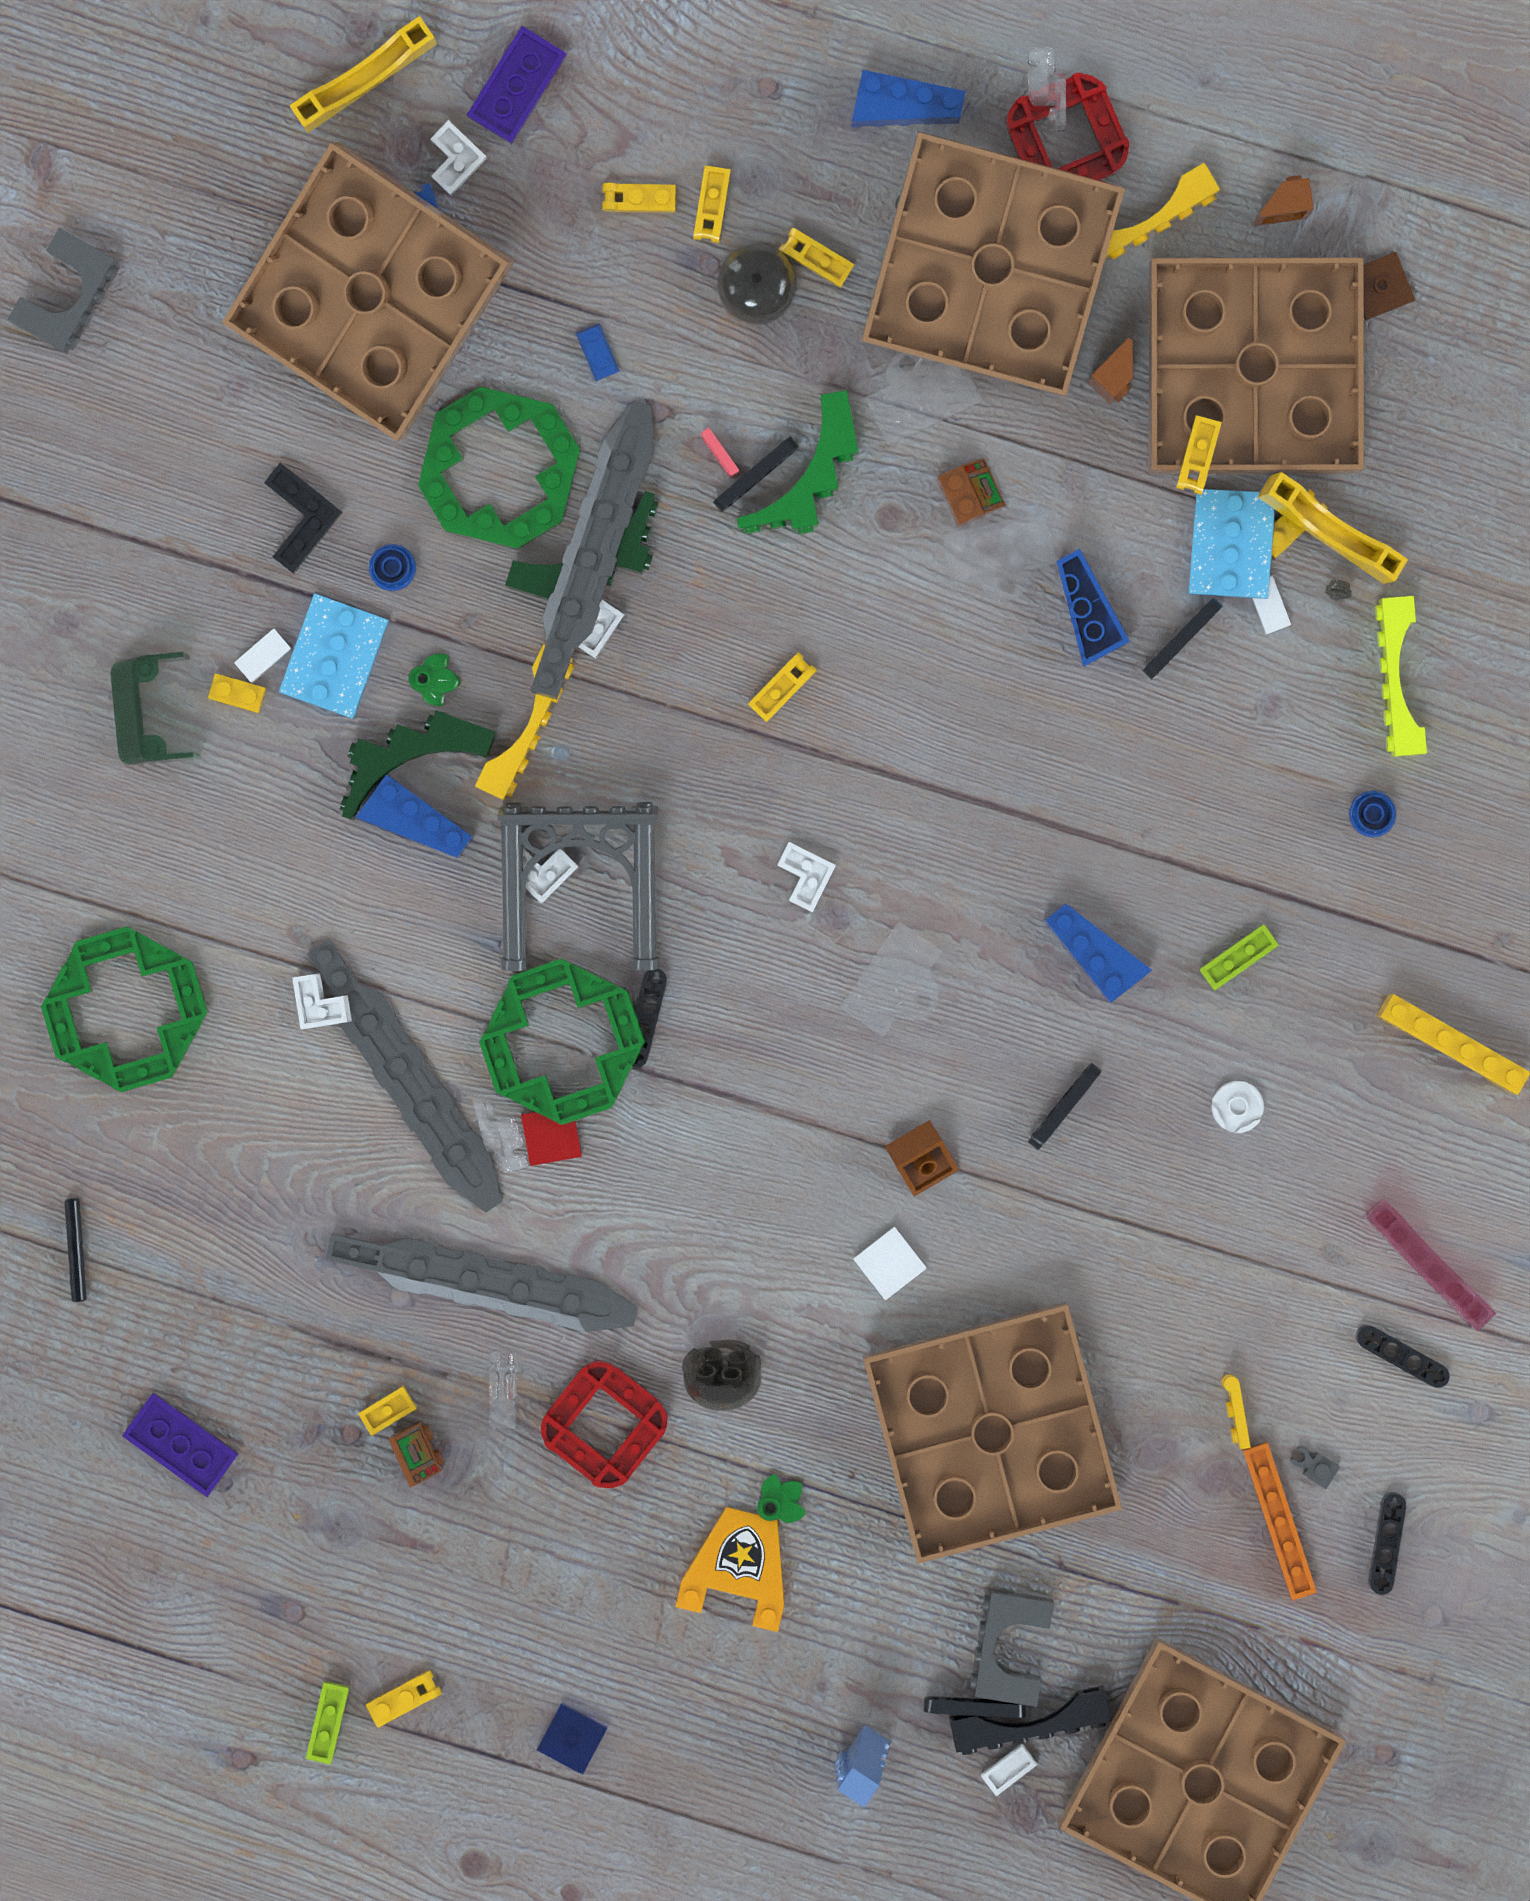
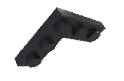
M279 463L264 484L301 512L304 517L272 557L294 574L343 512L282 463Z

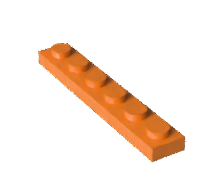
M1268 1442L1242 1449L1291 1600L1317 1593Z

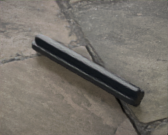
M69 1198L64 1201L71 1300L72 1302H83L87 1297L80 1200L78 1198Z

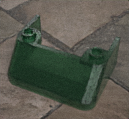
M175 652L145 655L118 661L112 666L110 675L118 755L123 763L134 766L199 759V754L195 752L167 754L165 741L157 735H144L139 683L150 682L157 677L159 672L158 663L189 660L188 654Z

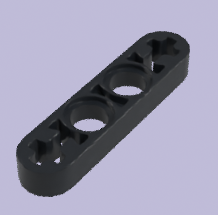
M792 437L786 439L713 501L714 505L721 513L724 512L790 457L800 446Z
M1213 597L1142 671L1152 680L1223 606Z
M659 968L648 970L643 978L635 1012L639 1024L645 1023L650 1027V1034L647 1038H644L645 1042H648L647 1048L642 1047L640 1054L644 1055V1059L634 1064L633 1068H640L645 1065L649 1057L667 984V976ZM655 972H658L659 978L663 979L662 984H657L655 989L656 992H661L660 997L654 994H644V989L650 990L652 982L648 981V976H653ZM645 998H652L656 1001L657 1007L654 1012L646 1013L643 1011L641 1003Z
M1092 1062L1086 1067L1028 1140L1030 1145L1039 1150L1098 1078L1102 1070Z
M1363 1325L1357 1330V1343L1369 1352L1432 1387L1441 1388L1449 1382L1450 1374L1448 1369L1433 1359L1371 1325ZM1372 1330V1336L1381 1341V1336L1385 1337L1380 1343L1378 1351L1374 1350L1378 1345L1368 1341L1364 1344L1365 1339L1362 1337L1364 1332L1369 1333ZM1388 1343H1395L1398 1346L1396 1356L1387 1357L1385 1355L1384 1348ZM1413 1355L1421 1359V1365L1416 1370H1410L1407 1366L1408 1358ZM1428 1361L1431 1362L1428 1366L1431 1370L1437 1372L1441 1369L1442 1380L1437 1379L1434 1383L1432 1382L1434 1377L1424 1372V1377L1420 1376L1426 1369Z
M1389 1492L1383 1496L1376 1529L1368 1580L1370 1588L1379 1595L1388 1594L1393 1589L1406 1512V1501L1396 1492ZM1393 1498H1396V1501L1400 1503V1507H1395L1393 1514L1395 1517H1399L1398 1521L1392 1518H1384L1385 1514L1391 1515V1508L1387 1506V1502H1392ZM1388 1523L1394 1524L1397 1528L1396 1534L1390 1538L1385 1537L1382 1533L1383 1527ZM1383 1549H1388L1392 1552V1559L1388 1563H1381L1378 1559L1379 1552ZM1376 1566L1390 1569V1572L1384 1570V1579L1388 1583L1383 1585L1382 1589H1379L1378 1585L1374 1583L1375 1579L1379 1580L1381 1577V1571L1376 1570Z
M928 1696L924 1697L923 1711L932 1714L1023 1718L1026 1716V1705L991 1699Z

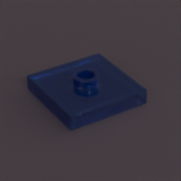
M561 1702L537 1747V1751L583 1775L608 1727Z

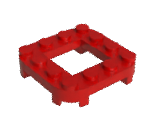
M1082 72L1075 73L1070 78L1025 97L1024 95L1019 97L1011 106L1006 122L1008 134L1019 159L1052 167L1034 123L1081 103L1101 150L1057 169L1096 180H1102L1116 174L1123 167L1128 157L1129 140L1124 135L1106 92L1107 88L1102 80L1100 81L1094 76L1083 74Z
M595 1360L581 1368L546 1412L541 1423V1436L545 1446L550 1451L552 1450L589 1479L594 1486L599 1488H615L620 1485L622 1486L629 1480V1477L660 1438H662L666 1431L668 1414L658 1398L616 1365L608 1361ZM600 1388L640 1419V1422L609 1460L568 1428Z

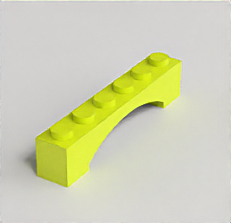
M1414 596L1382 598L1378 601L1379 605H1375L1376 621H1380L1381 631L1377 632L1378 647H1382L1383 657L1379 658L1380 673L1385 675V684L1381 685L1382 698L1387 699V710H1384L1385 726L1389 725L1390 736H1386L1387 752H1391V757L1427 754L1425 727L1419 728L1412 718L1402 694L1399 677V659L1402 642L1409 625L1416 622Z

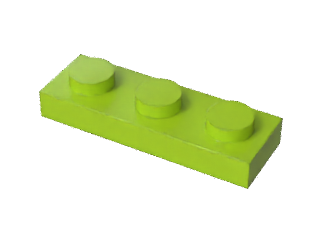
M1262 924L1198 970L1213 991H1215L1279 945L1266 926Z
M324 1680L305 1759L329 1765L332 1764L350 1686Z

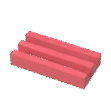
M708 427L701 432V438L728 476L734 478L738 475L739 469Z

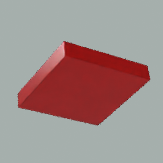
M537 1112L521 1114L530 1166L582 1157L576 1121L561 1125Z

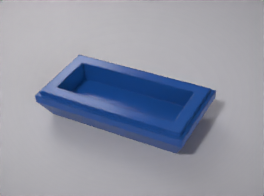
M600 323L576 332L595 381L620 372Z

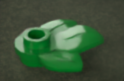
M434 654L427 657L423 665L413 668L408 676L411 688L420 692L424 701L433 706H442L444 704L443 693L453 691L461 684L458 676L451 670L446 669L449 661V656L446 654ZM419 674L425 675L426 682L424 684L418 681Z
M776 1474L769 1476L763 1482L761 1487L762 1498L757 1505V1511L761 1518L767 1521L780 1519L785 1523H792L800 1520L806 1514L803 1507L796 1503L802 1493L801 1482L788 1481L781 1484ZM767 1503L775 1505L774 1512L769 1513L766 1511L765 1506Z

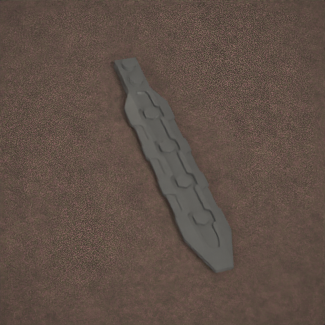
M632 401L603 439L587 496L583 498L578 512L580 516L571 543L567 545L562 559L563 566L554 593L550 594L543 615L547 643L531 687V692L555 700L558 699L574 650L594 630L601 609L599 605L608 578L612 576L617 562L616 555L624 531L629 526L636 495L641 481L645 479L653 455L651 405Z
M330 939L308 952V957L335 997L348 995L352 1021L338 1024L351 1043L357 1046L373 1070V1076L380 1086L386 1089L401 1111V1117L411 1132L414 1131L432 1157V1163L444 1181L484 1212H488L500 1204L502 1197L489 1151L476 1132L470 1129L454 1105L455 1101L447 1089L442 1087L425 1062L426 1058L418 1046L411 1042L395 1018V1012L382 993L357 981Z
M332 1233L325 1260L377 1271L395 1289L453 1299L456 1303L469 1306L475 1304L505 1311L506 1314L517 1317H532L557 1323V1326L583 1332L634 1326L638 1306L596 1280L570 1274L565 1276L551 1273L522 1263L512 1264L486 1258L483 1254L470 1251L464 1253L434 1246L430 1242L408 1237L381 1245Z

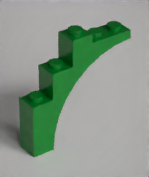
M847 390L821 395V434L815 455L806 472L795 486L778 501L756 513L737 518L739 531L744 530L745 534L760 532V527L770 525L771 529L786 527L785 522H790L792 532L798 531V535L814 532L813 528L818 527L813 496L818 495V499L833 497V492L838 491L833 460L838 459V463L853 461V456H858Z

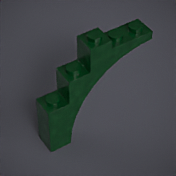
M644 492L637 511L632 516L628 528L624 531L616 555L617 562L615 567L640 575L643 574L644 569L649 571L653 555L649 554L650 548L642 546L641 543L648 540L651 527H648L647 523L650 516L655 517L659 502L655 501V494ZM513 560L505 586L512 590L549 600L550 594L554 593L563 563L545 565ZM615 571L608 578L606 585L611 586Z
M436 710L434 715L430 714L425 725V729L428 730L427 735L397 724L395 729L391 728L386 740V743L390 744L388 749L358 738L357 743L352 742L347 756L351 758L350 764L358 766L359 769L358 772H352L348 784L352 786L349 796L345 795L341 802L340 810L343 811L342 817L354 821L363 801L375 785L391 771L406 762L428 754L441 752H465L488 758L497 733Z

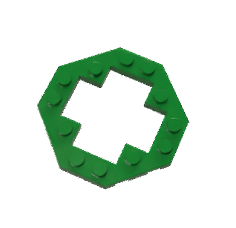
M480 386L435 414L418 487L446 532L519 549L563 522L580 449L553 404ZM493 411H496L508 433L531 419L557 462L535 476L548 499L504 526L491 504L467 517L441 474L463 460L450 437Z
M128 926L76 941L65 965H63L55 979L53 987L41 1005L55 1057L104 1082L119 1092H125L173 1078L208 1014L194 962ZM134 952L141 977L167 970L182 1020L156 1027L164 1053L115 1067L108 1042L82 1049L68 999L93 992L86 966Z
M558 959L511 976L503 997L499 1001L479 1044L496 1093L561 1125H565L613 1108L645 1043V1039L629 991L564 959ZM570 984L577 1008L603 1000L619 1050L595 1058L603 1083L554 1099L547 1075L524 1083L521 1082L506 1034L530 1026L522 1003L523 1000Z

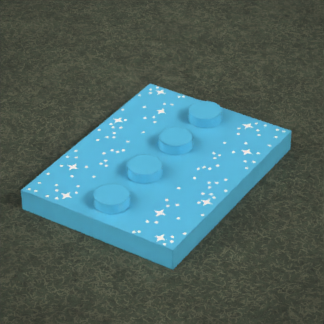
M1204 489L1202 495L1196 494L1189 583L1190 595L1269 598L1275 509L1257 497L1260 492Z
M314 593L279 693L354 719L389 620Z

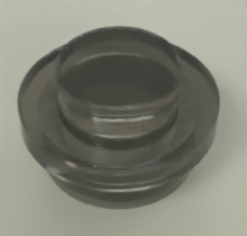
M1331 580L1329 585L1326 586L1325 593L1329 595L1330 599L1342 602L1351 597V585L1342 580Z

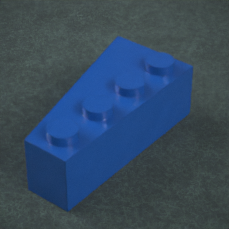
M862 70L851 128H859L861 126L883 127L885 125L908 126L911 124L959 123L966 91Z
M1081 549L1056 561L1082 664L1085 667L1126 645L1130 640Z
M389 775L384 777L356 816V818L456 858H460L474 838Z
M1063 904L1043 920L1108 1003H1112L1152 971V969L1067 904Z

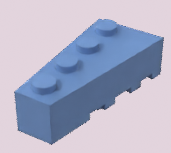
M864 1725L848 1751H842L834 1763L836 1765L837 1790L865 1808L880 1785L882 1769L885 1766V1761L881 1758L885 1759L888 1755L887 1749L891 1742Z

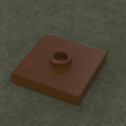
M1396 252L1363 264L1365 321L1415 301Z

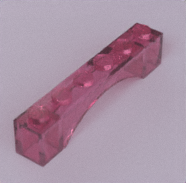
M1381 1198L1362 1216L1473 1330L1478 1332L1497 1314L1427 1245L1385 1199Z

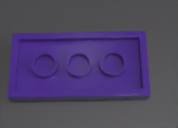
M521 26L467 113V117L512 145L567 54Z
M152 1393L122 1435V1437L206 1497L210 1495L239 1454L156 1393Z

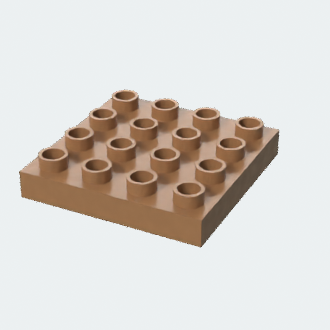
M917 131L862 334V341L1066 396L1125 188Z
M331 142L222 323L394 440L399 441L406 437L515 261L340 142Z
M1151 258L1149 262V474H1180L1196 415L1222 422L1208 474H1276L1279 472L1284 474L1360 473L1364 470L1363 258ZM1189 470V474H1199L1198 472Z
M1066 1302L863 1356L918 1564L1122 1510L1070 1310Z
M1156 1637L1059 1818L1058 1825L1064 1832L1194 1901H1262L1343 1749L1346 1740L1341 1734Z

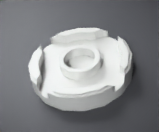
M1231 1081L1223 1084L1216 1090L1212 1098L1211 1111L1214 1120L1221 1128L1229 1132L1243 1133L1259 1124L1264 1111V1102L1260 1092L1253 1085L1244 1081Z

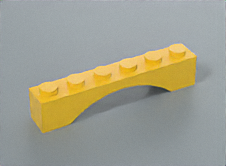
M418 16L398 30L386 43L358 65L334 80L311 90L289 106L305 131L310 133L436 46L435 37L422 18Z
M1205 162L1181 176L1174 194L1158 213L1133 227L1113 230L1105 260L1109 257L1112 260L1119 258L1126 253L1125 248L1132 244L1135 247L1143 244L1149 239L1147 235L1154 231H1157L1158 234L1162 233L1172 226L1170 222L1179 217L1181 221L1194 213L1193 209L1200 204L1206 207L1216 201V195H1218L1220 188Z
M1283 472L1270 475L1257 496L1382 584L1395 582L1408 561L1407 558L1390 546L1361 533L1321 506L1303 486Z
M543 644L532 666L534 678L546 646L545 644ZM572 658L565 675L567 680L570 678L575 665L571 664ZM562 688L557 700L535 694L533 712L524 732L511 748L497 758L486 762L475 787L504 801L507 796L512 798L518 785L514 781L518 773H524L529 763L526 756L530 749L535 750L540 740V736L537 733L541 725L546 727L552 715L548 710L552 702L557 703L563 692Z
M1388 994L1376 1015L1379 1019L1442 1052L1513 1095H1519L1530 1075L1528 1070L1395 994Z

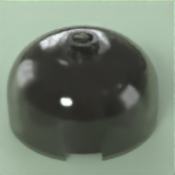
M754 243L739 247L724 260L720 268L717 284L719 298L726 311L740 321L751 325L771 323L787 312L794 299L796 275L793 266L781 251L770 245ZM757 275L762 280L759 283H754L752 277Z
M736 1340L709 1341L711 1347L699 1350L693 1348L687 1353L682 1363L683 1382L688 1395L698 1405L713 1411H730L746 1405L757 1394L762 1382L760 1355H756L750 1350V1345ZM717 1348H728L733 1350V1352L729 1353L727 1356L728 1368L724 1369L722 1351Z

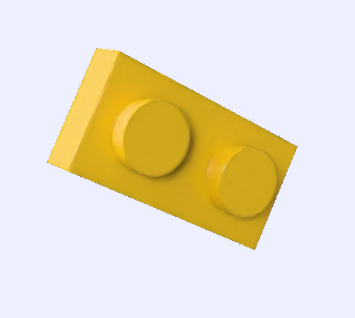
M215 673L208 699L260 713L267 688Z
M403 1385L362 1410L358 1415L370 1435L373 1436L417 1409V1406Z

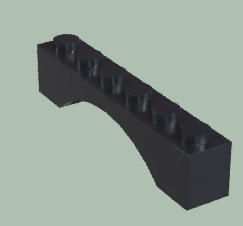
M1102 1685L1076 1691L1070 1700L1057 1711L1030 1722H999L984 1716L969 1715L950 1716L949 1721L956 1753L961 1752L962 1755L976 1753L977 1748L998 1749L1003 1747V1743L1013 1741V1744H1023L1029 1741L1028 1738L1039 1736V1739H1047L1055 1736L1054 1733L1064 1731L1065 1734L1079 1732L1080 1727L1101 1728L1106 1726V1722L1111 1721L1105 1689Z

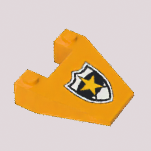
M726 1507L682 1576L675 1607L701 1613L707 1588L757 1600L752 1626L778 1632L784 1609V1595L777 1519L767 1521L761 1518L759 1514Z

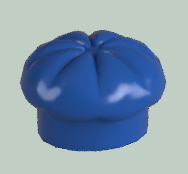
M384 545L378 548L371 556L369 562L371 579L378 587L384 590H401L408 586L415 576V559L411 552L401 545Z
M1376 790L1365 791L1359 794L1350 806V822L1361 835L1380 837L1389 832L1396 820V807L1392 799L1385 793Z

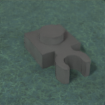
M1298 1446L1297 1449L1304 1454V1458L1301 1461H1296L1291 1457V1463L1296 1467H1306L1303 1475L1327 1489L1340 1466L1318 1452L1311 1458L1307 1449Z

